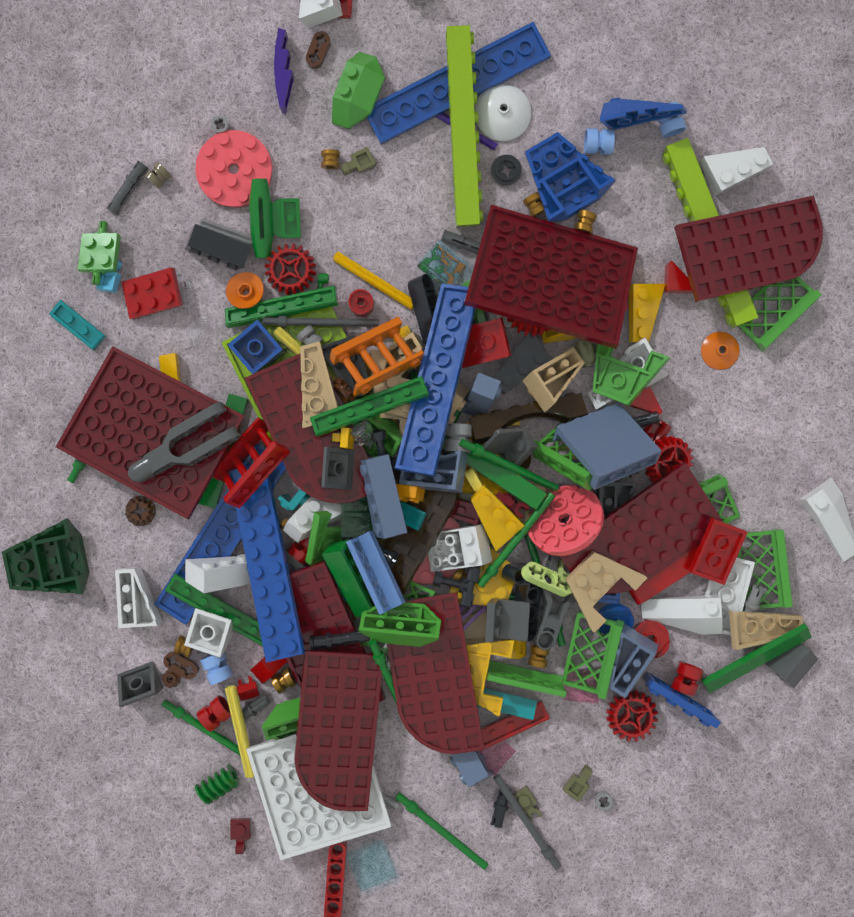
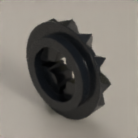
M501 155L492 163L491 176H493L495 182L502 186H511L521 176V164L512 155ZM504 164L508 169H512L509 171V177L505 173H499L503 170Z

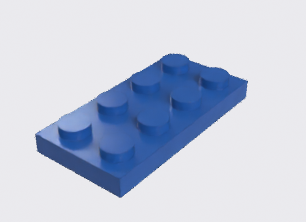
M648 671L645 673L643 679L651 693L658 697L661 694L672 706L676 707V705H679L682 711L690 717L695 715L703 725L707 727L711 725L717 729L721 722L711 710L682 692L673 689L669 684Z

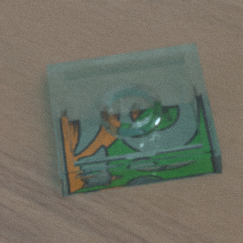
M439 240L418 263L417 267L440 285L441 283L452 285L467 268L469 262Z
M382 840L346 855L361 892L396 877L395 870Z

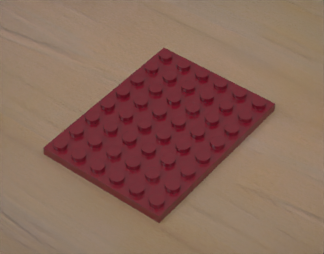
M491 205L464 305L616 349L619 344L638 247Z
M112 346L58 441L56 448L189 520L230 445L193 466L176 464L146 482L132 481L128 476V469L133 463L161 446L171 428L209 406L218 403V401ZM224 405L227 411L214 418L213 422L205 423L198 427V430L176 442L171 453L176 457H180L232 427H236L239 430L246 416Z

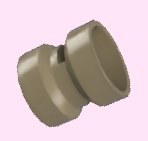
M159 162L154 165L152 171H148L145 174L158 189L163 185L164 180H168L172 176Z

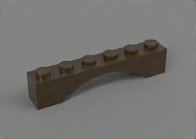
M572 392L558 398L556 403L546 412L542 410L537 401H532L524 406H511L507 410L501 411V409H496L485 415L482 413L475 414L469 418L468 424L472 425L473 444L478 443L481 445L487 442L496 430L505 429L525 419L545 418L568 423L578 417L581 418L588 415L582 394Z

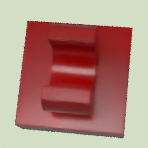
M248 676L249 683L244 685L241 679L238 680L239 686L236 688L241 701L260 696L256 682L252 680L251 676Z

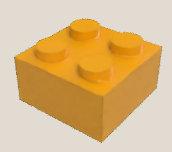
M396 484L400 501H411L417 504L423 502L424 489L418 486Z

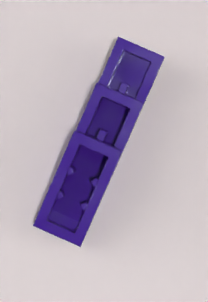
M278 28L274 55L275 88L280 110L283 114H286L294 75L292 70H288L291 55L289 50L285 49L288 40L287 32L285 29Z

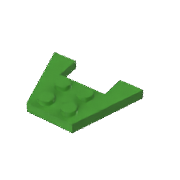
M597 344L592 391L627 406L631 405L671 359L668 356L651 351L644 368H640L610 357L614 348Z
M363 508L352 509L345 526L327 527L332 516L330 512H314L306 562L309 565H314L325 561L322 553L329 544L342 541L346 532L352 534L366 510Z

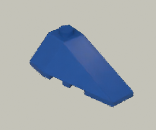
M613 98L609 100L610 102L603 104L600 122L608 129L618 130L687 114V109L683 104Z

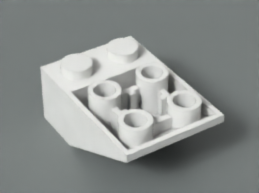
M483 524L441 531L428 552L431 572L481 566L492 562L488 535Z

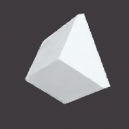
M195 608L184 646L221 657L233 636L232 620Z

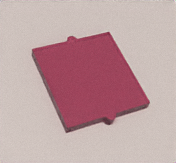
M579 670L583 677L591 673L589 670ZM575 671L568 673L567 680L575 682L579 680V677ZM594 676L585 680L588 686L597 687V681ZM564 685L566 690L564 700L598 703L597 694Z
M506 739L482 751L479 750V753L483 754L486 766L489 771H493L494 775L516 752L506 742Z

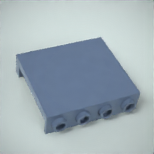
M619 403L606 406L604 409L596 412L593 411L589 415L581 418L578 417L571 422L560 424L556 428L553 437L554 442L562 439L593 476L590 485L594 490L656 464L662 452Z

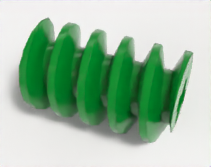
M228 764V771L225 768H221V775L215 772V779L212 776H208V783L202 780V787L199 784L195 785L197 795L205 804L213 803V800H218L220 796H224L226 792L229 793L233 788L235 789L239 786L238 775L233 766Z

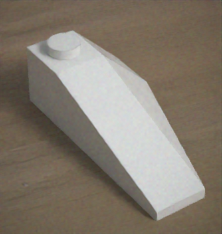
M644 338L629 347L620 360L644 368L650 352L654 350L647 339ZM665 367L658 372L646 387L669 375ZM593 388L588 392V396L596 410L616 402L592 391Z
M829 478L799 500L842 562H845L854 555V531L843 494L833 479Z
M720 595L650 598L641 604L643 619L702 635L722 634Z

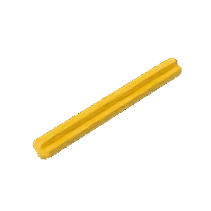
M336 252L333 257L334 262L410 310L413 309L410 296L342 253Z

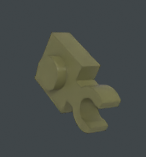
M527 786L513 793L523 810L527 812L531 822H533L532 813H537L539 817L542 816L540 810L534 807L537 801Z

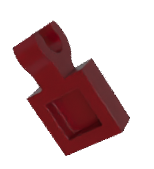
M498 491L496 494L519 519H523V514L519 513V510L525 509L528 511L529 506L526 503L516 504L514 498L507 493L502 494Z
M231 818L230 840H236L235 854H244L245 839L251 838L250 818Z

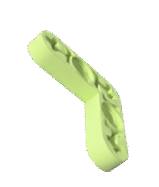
M560 558L557 572L535 562H529L522 567L521 574L526 581L562 597L572 593L565 580L569 574L565 572V565ZM545 575L551 578V584L546 582Z

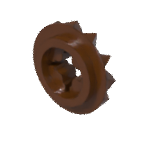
M339 377L334 380V390L345 404L356 400L352 389L345 380Z
M136 496L130 499L125 506V515L134 526L148 525L156 515L155 504L145 496ZM138 506L141 509L148 510L143 512L141 517L139 514L133 513V511L138 509Z

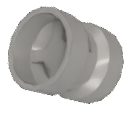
M311 325L304 328L296 337L305 345L318 341L323 342L322 337L314 333Z

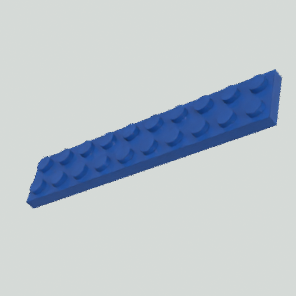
M534 21L475 51V64H472V72H476V84H473V92H477V96L550 59L551 54ZM447 66L376 102L372 114L367 119L380 145L449 110Z
M441 283L418 377H423L429 396L414 401L410 405L395 465L396 470L435 477L476 308L464 305L468 290L466 286Z
M259 443L254 447L259 455L266 449V447ZM250 454L244 462V466L254 463ZM283 461L270 474L272 490L286 471ZM229 489L226 490L223 497L229 492ZM223 497L154 603V605L185 625L192 618L195 608L165 591L174 574L177 573L185 578V559L231 557L242 540L236 507L227 504Z
M238 469L229 471L231 479L236 484L242 477ZM269 475L240 509L236 507L266 662L305 654Z

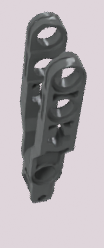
M223 402L215 403L171 428L161 446L147 453L142 459L129 467V478L134 482L142 483L176 464L193 466L237 441L241 435L236 427H232L180 457H176L171 453L176 442L198 430V427L205 423L213 422L214 418L227 411Z
M548 554L545 567L557 572L556 568L560 557ZM545 575L546 582L551 584V578ZM542 588L541 596L544 604L538 621L535 644L542 650H549L556 643L566 609L573 605L576 600L571 593L562 602L555 603L552 601L551 592Z

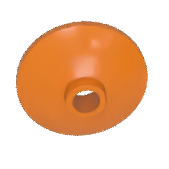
M250 272L236 274L229 280L226 286L228 301L240 309H248L257 305L264 293L261 279ZM246 290L250 291L249 294L244 295Z
M715 332L707 336L703 341L701 355L709 367L717 370L727 369L737 361L739 345L736 339L729 333ZM720 347H724V353L719 352Z

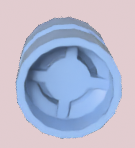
M680 115L657 120L658 123H661L659 128L663 138L677 135L687 129L684 118L680 117Z
M586 128L584 154H596L599 151L601 155H612L615 142L614 129H602L599 132L597 128Z
M225 653L221 657L210 654L200 659L203 669L208 671L206 676L210 685L219 683L234 675L230 665L225 663L227 661Z

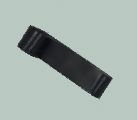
M527 563L507 564L502 570V576L506 581L516 584L514 600L530 602L527 640L529 642L534 639L537 632L542 588L526 581L522 577V567Z

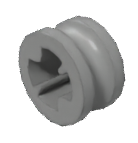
M219 115L212 119L211 126L215 133H223L229 130V122L224 116ZM223 121L225 127L223 129L221 127L219 130L216 124Z
M600 791L595 795V803L600 810L607 811L612 807L613 799L608 792ZM605 796L608 803L606 805L605 803L604 805H601L599 799L601 797L604 799Z

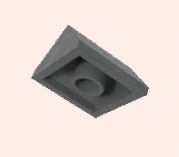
M324 447L321 488L352 490L354 450Z
M801 643L766 662L765 665L795 688L818 658Z
M153 661L117 674L120 708L156 695L163 689Z

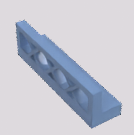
M373 530L347 541V546L379 615L405 603Z

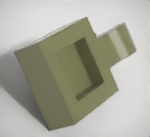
M365 147L351 154L352 161L341 165V170L344 176L356 169L361 174L375 167L376 162L368 147Z
M585 764L578 776L573 773L563 786V791L579 802L590 787L586 781L593 773L591 771L592 768Z

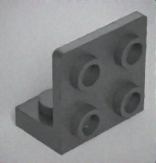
M518 427L496 430L493 436L483 445L485 450L494 454H504L506 460L518 466L537 448L529 429Z
M491 598L487 603L485 642L493 643L496 638L527 641L530 602Z

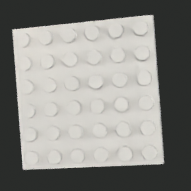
M296 733L286 735L278 740L273 739L253 745L246 749L280 860L392 826L374 765L372 767L368 811H338L325 807L315 801L300 783L294 765Z

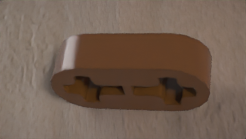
M324 31L314 34L306 54L307 64L312 69H318L323 65L330 47L329 35ZM323 37L326 43H322L320 48H318L319 43L317 40H321ZM316 52H318L317 57L319 61L312 63L311 57L314 58Z
M171 651L164 657L163 663L165 667L181 677L192 679L198 674L199 667L197 663L184 655L174 654V651ZM173 656H175V657H176L175 661L178 662V663H180V665L177 664V663H174L173 665H171V664H170V661H171V660L168 659V658H172ZM191 665L194 673L187 674V669L182 666L189 667Z

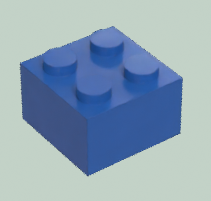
M259 320L252 323L228 344L230 349L252 374L266 369L286 352Z

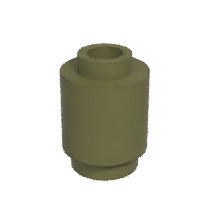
M586 340L576 341L574 348L585 362L582 368L592 367V363L596 361L593 343Z

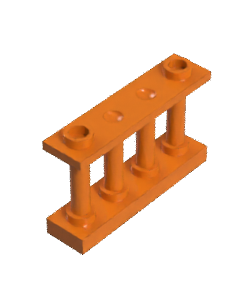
M399 317L331 349L330 360L333 365L339 362L343 363L357 383L353 391L354 396L366 394L372 387L409 368L414 369L421 364L424 352L421 350L413 354L399 334L402 326V321ZM389 337L394 339L406 356L405 359L398 363L383 343V340ZM373 345L377 346L390 367L381 371L366 349ZM360 354L374 375L363 379L350 360V357Z

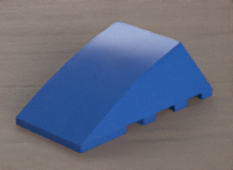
M558 132L525 151L549 222L569 219L577 214L579 210H584L599 201L615 183L613 177L605 174L602 168L593 164L584 153L581 154L576 150V147Z

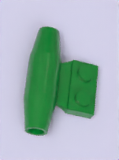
M262 178L252 179L249 198L250 235L255 258L271 257L274 235L280 238H301L299 198H282L272 203L268 180Z

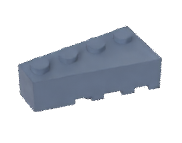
M389 454L361 460L360 472L364 477V488L375 537L386 539L407 533Z

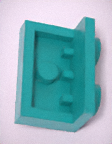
M300 489L294 497L287 493L280 495L278 499L281 501L280 505L288 511L290 509L293 511L299 509L311 496Z

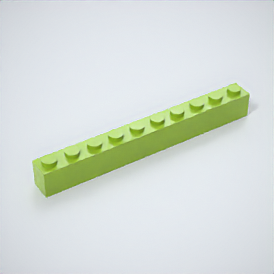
M470 25L446 26L456 228L479 227L480 221H483V210H479V202H482V190H478V183L481 182V171H477V163H480V151H476V143H479V131H475V124H478V111L474 112V104H477V92H473V84H476V72H472V64H475V52H471V44H474V32H470Z
M689 138L667 145L663 151L662 159L665 165L668 164L670 169L669 177L672 182H675L677 188L676 195L683 203L685 217L689 218V221L692 222L719 216ZM748 290L717 297L719 305L724 308L726 313L724 315L725 321L731 326V329L759 318Z

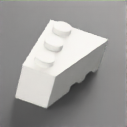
M301 0L299 20L307 28L343 15L340 0Z
M765 147L704 156L698 162L715 196L766 171L773 165Z
M310 497L287 521L283 531L298 543L310 537L314 512H330L332 516L327 525L329 527L334 522L346 518L353 507L349 503H329Z
M245 554L232 557L185 559V582L203 593L251 584Z
M125 567L116 569L118 627L158 626L163 623L159 610L154 605L155 601L142 568Z

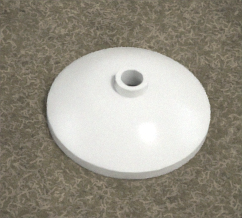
M508 84L496 85L483 92L477 99V104H475L474 112L478 111V124L476 125L491 140L499 142L514 140L525 132L530 123V102L526 95L515 86ZM505 106L507 110L502 111L500 107Z

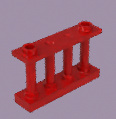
M259 417L256 418L225 454L213 478L225 482L229 489V492L223 497L224 501L239 509L290 452L286 446L270 439L267 434L269 430L264 420ZM260 440L267 447L261 455L254 448ZM250 454L254 463L247 470L242 461ZM237 468L242 477L234 484L229 471Z

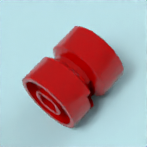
M357 289L350 294L348 304L351 311L358 317L371 315L375 308L372 295L364 289Z
M310 537L298 543L293 542L287 550L294 559L305 566L308 565L306 555Z
M680 661L676 670L678 676L674 677L671 687L684 694L695 696L698 689L697 681L701 680L704 670ZM687 678L690 680V682L683 681V679Z
M221 695L210 701V706L205 705L197 712V717L206 730L212 732L221 725V721L225 722L231 717L228 702Z

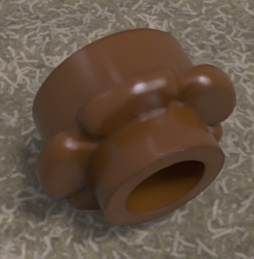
M169 669L166 670V673L162 675L164 685L168 688L179 685L181 676Z

